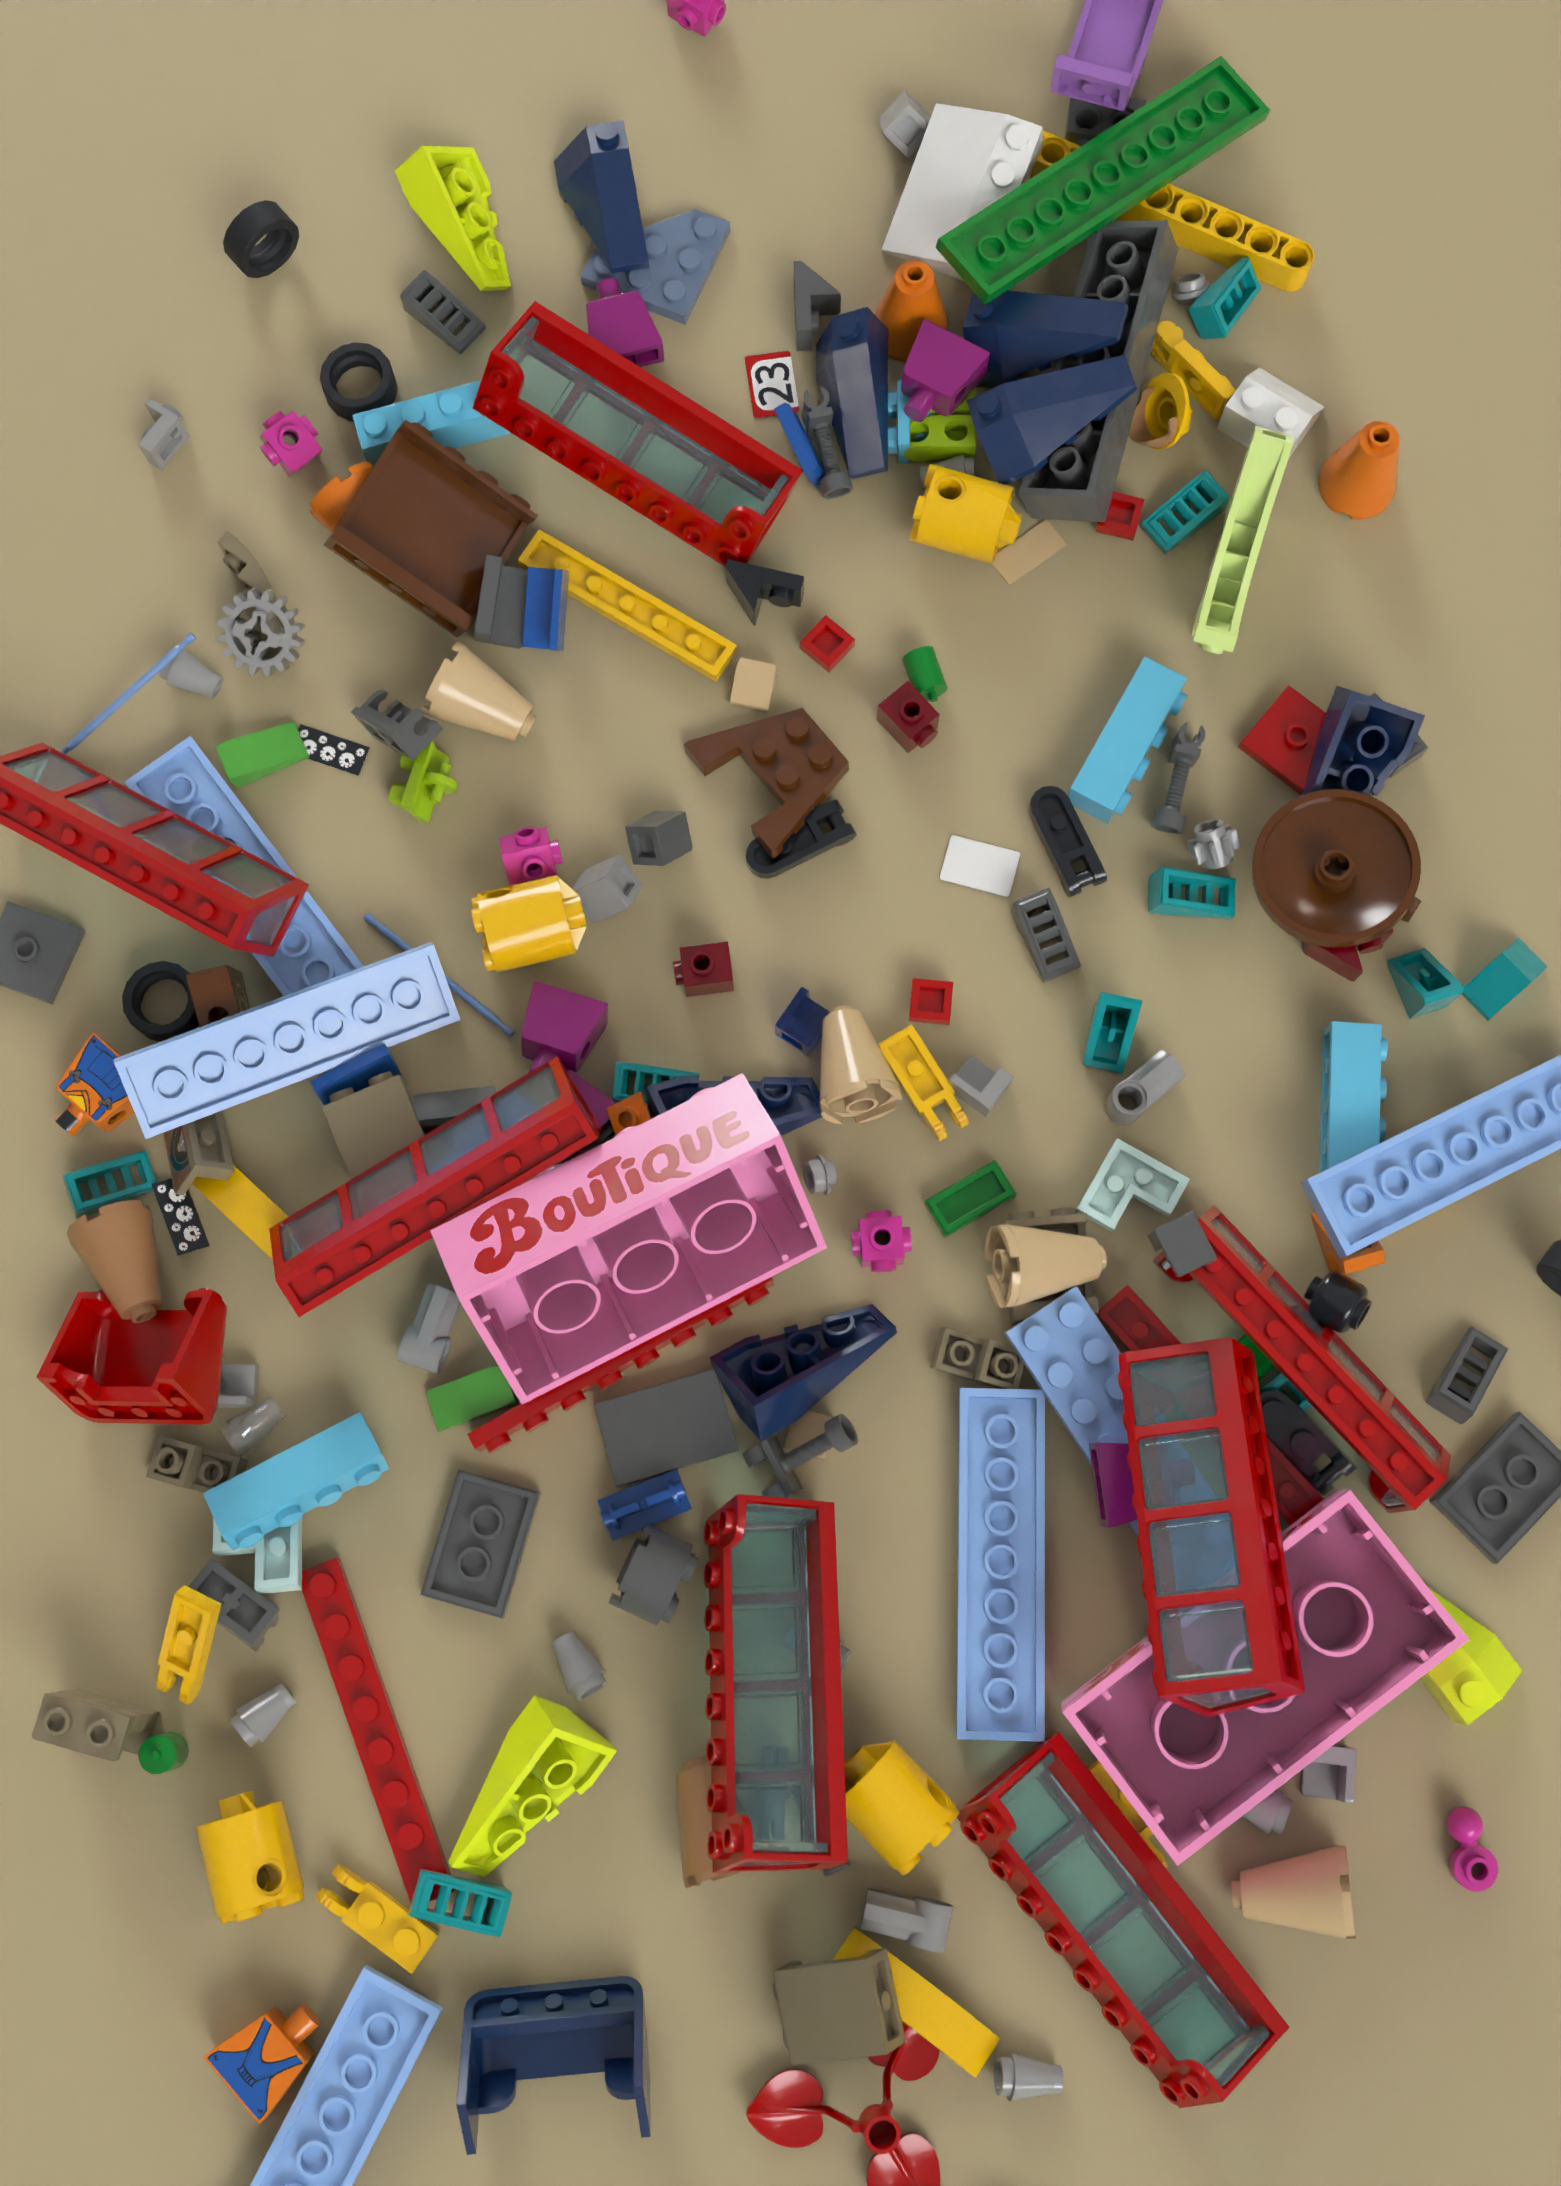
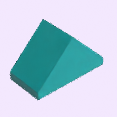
M1518 938L1463 987L1464 992L1462 995L1488 1021L1535 980L1547 966Z
M1426 948L1387 960L1388 969L1409 1019L1445 1008L1464 992L1463 985Z
M1104 992L1100 993L1093 1007L1083 1065L1123 1073L1142 1000Z

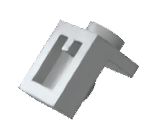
M149 398L145 406L156 423L145 430L142 440L138 445L149 463L162 471L189 438V434L182 423L184 418L177 409L168 403L160 405Z

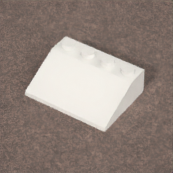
M936 103L883 244L882 252L906 261H922L934 271L964 281L935 248L938 238L1029 180L1043 144V127L1008 114Z

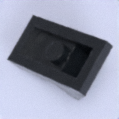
M727 559V584L753 625L756 626L763 599L769 600L770 603L779 607H790L791 605L801 607L804 596V576Z

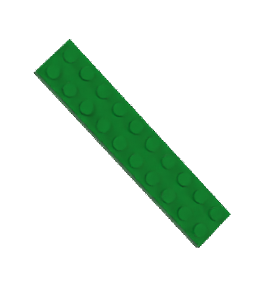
M1220 56L939 237L935 248L986 305L1265 121L1270 109L1227 61Z

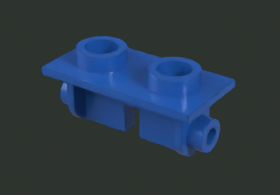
M677 1469L597 1500L601 1509L602 1520L605 1527L608 1528L612 1541L641 1530L645 1523L653 1525L692 1509Z

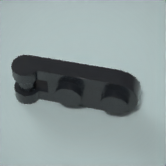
M1045 786L1038 789L1031 798L1029 814L1058 872L1062 887L1067 896L1072 897L1081 893V888L1093 884L1097 886L1106 882L1107 875L1067 794L1055 786ZM1082 859L1086 869L1075 873L1071 863Z
M832 800L811 810L804 819V825L796 834L792 833L783 844V850L773 859L755 838L747 847V866L759 878L769 879L776 877L836 846H842L850 842L857 834L852 824H846L841 815L844 810L839 801ZM828 822L832 831L823 835L818 825Z
M1266 1387L1260 1390L1266 1435L1305 1475L1323 1496L1327 1495L1334 1488L1332 1484L1343 1474L1347 1477L1357 1469L1347 1455L1287 1392L1277 1387ZM1325 1453L1331 1462L1320 1471L1312 1462Z

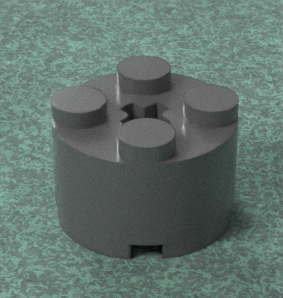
M645 1523L641 1530L647 1537L645 1541L636 1538L616 1581L620 1584L617 1590L621 1591V1594L618 1596L612 1593L609 1604L654 1625H657L660 1620L669 1623L679 1603V1598H677L675 1593L680 1580L684 1582L689 1581L698 1558L695 1557L696 1554L691 1552L692 1544Z

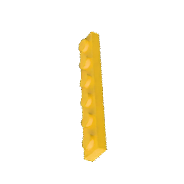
M540 529L518 558L519 567L527 570L528 567L568 570V595L715 682L718 681L737 652V645Z

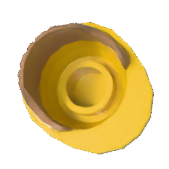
M1161 373L1153 378L1145 389L1141 390V396L1137 402L1129 431V436L1133 441L1141 445L1150 446L1155 450L1171 448L1189 431L1193 410L1189 402L1187 387L1182 378L1175 373Z

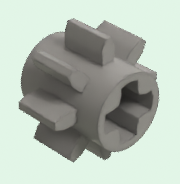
M1220 819L1201 822L1194 828V839L1187 840L1191 859H1196L1197 864L1203 863L1207 869H1218L1230 864L1233 861V850L1241 847L1237 830H1231L1230 824L1224 825L1223 820Z

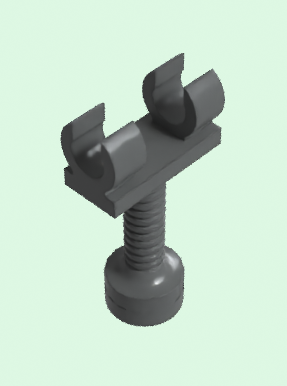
M820 386L819 392L823 402L818 400L817 405L810 403L809 393L806 390L803 397L801 419L806 426L808 437L815 436L818 443L823 468L825 469V477L819 481L823 497L832 499L850 493L853 490L849 473L841 472L830 436L833 410L832 407H828V391Z
M1188 722L1180 727L1172 741V752L1168 762L1174 763L1175 767H1173L1174 771H1172L1173 775H1171L1172 779L1170 780L1167 792L1166 806L1154 812L1151 827L1156 830L1171 834L1183 833L1186 816L1180 813L1179 808L1181 807L1180 804L1184 795L1186 777H1188L1187 773H1189L1190 767L1192 768L1200 757L1201 749L1199 747L1205 739V729L1202 725L1199 728L1198 735L1195 734L1193 742L1187 741L1184 737Z
M844 1414L835 1416L825 1422L824 1433L786 1454L776 1436L766 1439L743 1452L742 1455L749 1468L768 1459L779 1480L778 1483L761 1492L762 1495L786 1498L803 1489L793 1470L794 1468L831 1448H835L838 1452H844L857 1445V1433L850 1420Z

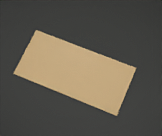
M1045 519L1015 541L1014 546L1008 545L998 552L992 565L1010 586L1068 544L1050 522Z

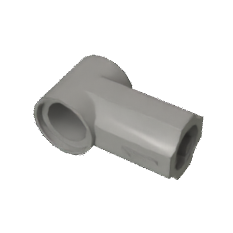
M1160 1050L1126 1080L1116 1085L1107 1098L1105 1105L1109 1118L1121 1125L1135 1122L1144 1111L1186 1076L1181 1068V1064L1172 1054ZM1124 1094L1131 1096L1135 1100L1137 1108L1135 1110L1123 1108L1118 1102V1096Z
M428 1283L414 1324L407 1328L398 1351V1361L436 1374L441 1372L451 1346V1338L449 1336L461 1305L454 1291Z
M868 1888L860 1929L904 1939L905 1943L920 1949L944 1952L953 1905L932 1898L915 1896L914 1899L894 1893Z

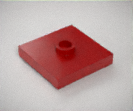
M1288 685L1240 742L1238 748L1302 795L1326 712Z

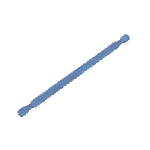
M190 632L183 642L175 646L68 742L61 752L67 754L78 746L180 654L186 645L191 644L196 637Z
M370 913L364 916L368 923L377 927L379 932L404 952L413 949L385 925H381L376 921L375 917ZM445 975L449 988L493 1024L498 1025L509 1037L515 1033L511 1027L502 1023L495 1014Z

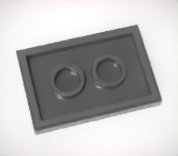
M714 1369L594 1404L617 1487L739 1451L719 1378Z
M1520 1411L1515 1412L1438 1492L1430 1503L1492 1564H1498L1561 1497V1451Z
M458 1469L420 1595L504 1618L541 1493Z

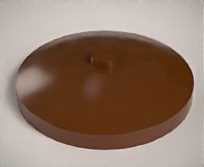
M1343 789L1311 792L1299 796L1282 806L1272 815L1261 830L1252 860V880L1255 893L1271 920L1295 938L1324 947H1350L1363 944L1382 936L1392 929L1411 906L1421 875V859L1417 842L1412 831L1400 815L1388 805L1372 796Z

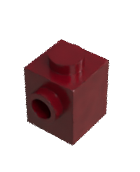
M906 681L878 705L877 721L907 753L916 746L920 748L927 746L938 734L940 714L909 681Z
M728 941L679 948L681 960L673 961L676 986L684 985L686 997L734 991Z

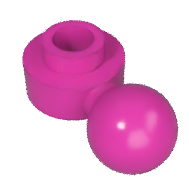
M1457 1807L1450 1812L1447 1818V1829L1450 1835L1459 1841L1460 1844L1450 1855L1449 1870L1454 1880L1467 1890L1474 1892L1484 1891L1495 1882L1498 1875V1863L1489 1850L1478 1844L1477 1839L1483 1832L1481 1816L1470 1807ZM1477 1862H1481V1872L1476 1876H1472V1866Z

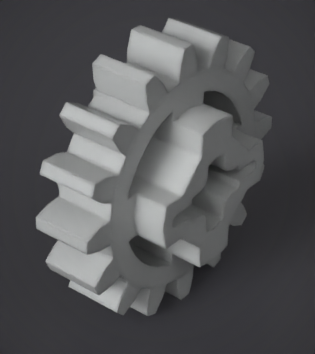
M257 588L248 590L247 598L242 593L233 596L235 605L228 603L222 607V610L228 617H222L216 623L218 626L225 628V633L218 636L217 641L227 642L229 646L223 652V655L226 657L234 654L237 657L234 667L238 669L247 664L249 665V675L252 676L258 673L260 668H262L266 677L274 673L275 667L280 672L284 671L289 667L287 660L294 662L300 656L294 647H301L305 644V640L297 636V632L304 629L305 624L295 623L293 619L299 612L298 608L288 611L285 607L288 597L283 596L276 601L273 599L274 593L272 589L264 591L261 597ZM256 607L252 618L240 617L245 609ZM276 615L279 617L284 627H282ZM258 625L262 626L261 632L267 634V637L263 640L260 639L261 633L255 630V627ZM270 647H283L276 656L266 658Z

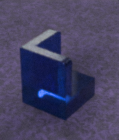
M802 986L775 1024V1035L809 1057L822 1039V1021L829 1014V1011L809 998V990Z

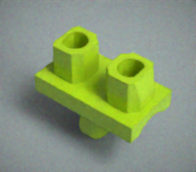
M433 741L429 743L414 761L402 755L400 760L401 768L410 776L407 784L396 782L392 785L388 796L389 801L397 808L409 812L418 821L429 823L435 803H441L444 793L455 794L457 791L458 783L449 777L452 766L448 764L450 757L439 751Z

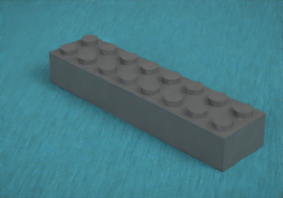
M1167 220L1112 221L1090 235L1073 297L1125 302L1129 307L1119 342L1078 358L1068 355L1055 360L1052 372L1125 355L1137 390L1101 420H1092L1076 433L1077 439L1069 446L1062 444L1046 457L1048 463L1038 471L1022 478L1018 495L1032 519L1105 522L1178 253V247Z

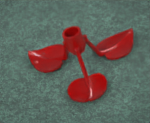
M902 2022L906 2042L887 2055L868 2057L873 2064L885 2067L882 2076L883 2101L881 2104H873L866 2107L860 2114L859 2120H854L828 2105H821L823 2090L819 2081L809 2072L801 2069H786L771 2077L746 2109L747 2119L755 2130L768 2140L784 2147L803 2148L819 2140L823 2133L821 2114L828 2115L851 2128L852 2132L861 2133L868 2148L875 2153L867 2167V2186H940V2167L934 2148L925 2137L918 2133L909 2132L901 2136L900 2127L891 2112L893 2107L891 2101L892 2073L894 2072L900 2079L905 2081L918 2080L928 2075L934 2068L940 2051Z

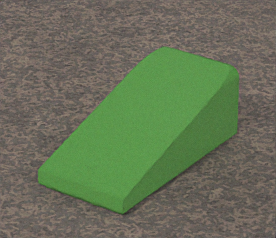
M294 721L234 738L215 746L227 777L236 788L309 758V754Z
M498 1364L426 1391L438 1432L519 1405L516 1394Z

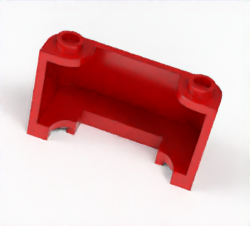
M200 1288L199 1290L187 1293L184 1299V1306L187 1310H156L157 1314L153 1318L144 1322L133 1323L131 1319H122L102 1289L98 1292H78L36 1378L75 1414L92 1422L209 1424L218 1407L227 1306L219 1293L208 1288Z

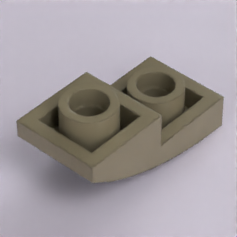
M227 531L217 542L225 555L222 559L223 562L237 574L244 588L242 594L246 598L248 590L252 588H257L261 597L264 591L272 589L266 575L250 551ZM274 593L273 599L277 601V597Z
M942 1327L930 1368L1000 1389H1018L1025 1364L1013 1346L991 1339L984 1340L957 1330Z
M159 1436L146 1477L204 1493L243 1473L248 1459Z

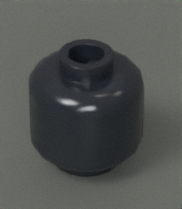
M1331 1271L1323 1279L1316 1276L1310 1283L1304 1298L1310 1301L1308 1307L1309 1316L1338 1333H1345L1350 1328L1356 1331L1365 1319L1372 1304V1301L1367 1299V1288L1339 1271Z

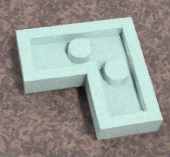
M1117 1138L1077 1207L1076 1212L1087 1213L1089 1220L1111 1232L1116 1227L1132 1197L1169 1217L1190 1178Z
M213 1518L212 1552L216 1557L255 1553L254 1589L257 1593L267 1594L302 1590V1518L291 1526L278 1527L264 1534L262 1540L251 1547L238 1548L234 1551L222 1537Z

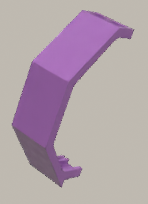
M1085 0L1068 55L1058 54L1050 92L1124 112L1137 86L1163 0Z

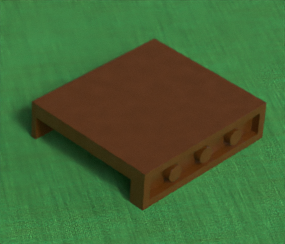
M405 419L393 434L325 541L324 546L452 635L459 637L470 627L474 620L473 614L479 605L486 555L502 557V565H504L528 525L538 515L530 510L531 506L525 499L516 494L510 495L498 487V482L492 475L482 470L476 471L465 463V458L460 452L448 446L443 447L432 439V434L427 428L416 422L411 424Z

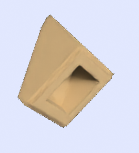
M739 657L730 704L768 712L777 678V666L767 662Z
M808 1410L802 1417L790 1425L784 1449L792 1451L825 1432V1422L834 1417ZM826 1452L821 1453L820 1455H817L814 1458L824 1461Z

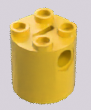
M934 464L929 465L924 482V487H926L924 495H919L913 514L915 521L910 541L993 564L999 548L1007 544L1014 546L1023 515L1016 513L1011 507L1014 487Z
M558 875L477 894V897L471 898L473 906L471 912L477 934L485 932V935L481 937L483 943L482 954L487 972L493 970L502 972L577 954L587 927L580 895Z
M895 1739L887 1743L862 1745L844 1762L847 1820L893 1869H897L902 1876L906 1875L920 1861L922 1856L919 1853L928 1843L935 1848L950 1834L953 1829L950 1824L960 1813L956 1809V1804Z
M253 1790L218 1801L221 1818L195 1827L215 1915L220 1918L221 1924L235 1920L240 1922L263 1914L262 1910L275 1906L283 1907L305 1899L303 1894L305 1887L284 1800L257 1807Z

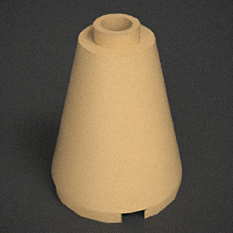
M456 642L451 649L458 654L456 657H453L452 661L447 658L444 659L425 697L426 700L432 703L431 705L422 706L421 711L429 717L516 741L519 735L527 738L537 719L535 715L531 714L534 706L467 646Z
M847 1005L835 1007L829 1011V1014L822 1021L819 1103L821 1115L826 1121L835 1124H843L842 1117H854L856 1123H864L881 1118L897 1108L896 1099L902 1101L900 1086L862 1012Z
M1004 1223L991 1226L986 1237L985 1261H993L994 1274L986 1275L991 1297L997 1307L1013 1308L1098 1279L1101 1271L1105 1270L1107 1265L1106 1251L1093 1237Z
M1335 1845L1240 1871V1880L1232 1881L1234 1909H1242L1244 1918L1341 1939H1356L1346 1846Z

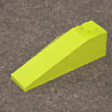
M421 146L395 170L402 191L410 206L480 291L507 290L511 287L504 249L496 240L494 227L498 225L497 215L495 212L490 211L487 198L492 194L491 186L475 148Z
M1429 1588L1470 1640L1420 1679L1452 1722L1469 1725L1503 1699L1523 1670L1494 1633Z
M534 1695L510 1727L448 1860L450 1866L481 1877L488 1875L525 1843V1834L543 1818L550 1822L560 1813L557 1806L575 1791L581 1795L594 1784L617 1753L615 1746L567 1707Z

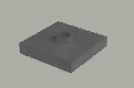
M8 901L0 917V986L53 1005L85 935V931L80 927Z

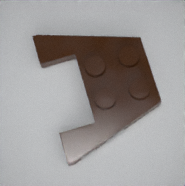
M803 708L684 743L685 753L704 776H707L735 757L740 756L781 804L779 808L751 825L752 834L772 859L783 850V844L792 833L796 834L804 825L805 817L815 805L819 806L849 770L848 760Z

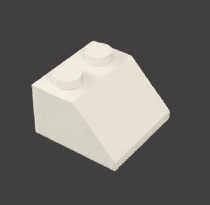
M1259 367L1245 377L1224 408L1217 429L1247 448L1255 426L1294 436L1290 458L1322 413L1324 406Z

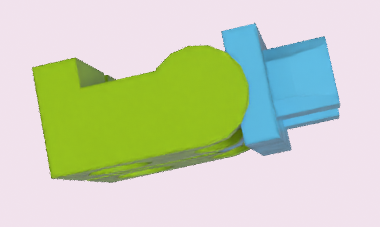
M902 380L897 381V391H888V419L897 418L898 425L888 426V454H898V463H909V460L914 462L947 460L965 454V458L975 457L976 429L967 404V400L975 397V388L951 415L944 416L930 409L923 422L914 421L905 414L903 408L908 402L909 397L901 392Z

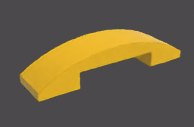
M234 1164V1172L228 1181L196 1176L192 1184L273 1259L269 1228L289 1216Z
M853 1928L833 1960L859 1957L870 1950L882 1949L883 1947L856 1928ZM887 1951L902 2022L976 2078L1000 2038L938 1988Z

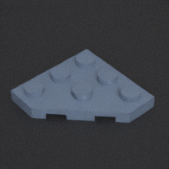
M694 209L643 228L650 268L612 274L594 248L581 275L582 285L597 291L596 285L600 281L608 278L617 279L622 294L638 291L648 311L686 325L731 231L730 222Z

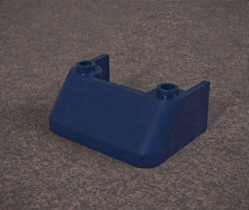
M628 1976L486 1989L477 1992L469 1998L464 2009L456 2103L467 2155L476 2154L479 2114L496 2113L506 2109L516 2096L517 2080L605 2072L606 2088L613 2097L621 2100H636L641 2138L651 2137L650 2067L645 2002L642 1986L636 1979Z

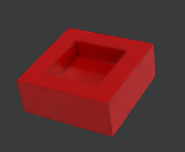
M1113 491L1105 522H1098L1095 532L1133 541L1145 499Z
M827 615L800 641V649L828 673L855 646V638Z
M913 978L909 1021L949 1025L953 982Z

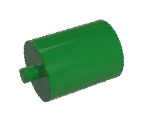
M931 646L919 647L903 656L902 662L910 683L926 700H930V702L937 701L938 696L946 692L948 687L934 648Z
M174 1732L152 1736L145 1740L139 1749L140 1765L151 1774H161L175 1770L186 1761L189 1752L188 1744L184 1737Z

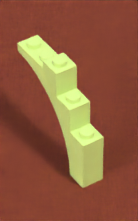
M1258 426L1254 428L1225 516L1224 527L1209 570L1208 581L1193 623L1191 634L1194 636L1193 641L1200 643L1199 647L1205 651L1222 654L1223 650L1233 653L1253 571L1290 456L1294 436Z

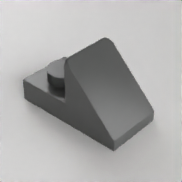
M794 261L796 350H812V335H819V316L840 314L841 294L805 263Z

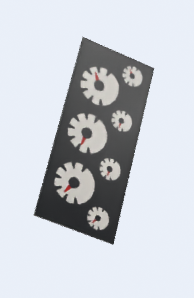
M302 724L300 725L298 730L309 754L307 759L359 776L370 747Z
M172 1178L151 1184L177 1256L210 1246L189 1189L184 1195L175 1194Z

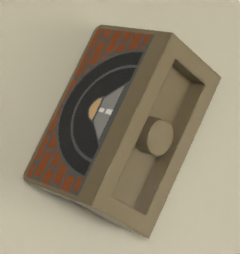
M222 1111L164 1132L175 1194L184 1195L196 1176L228 1181L234 1172Z

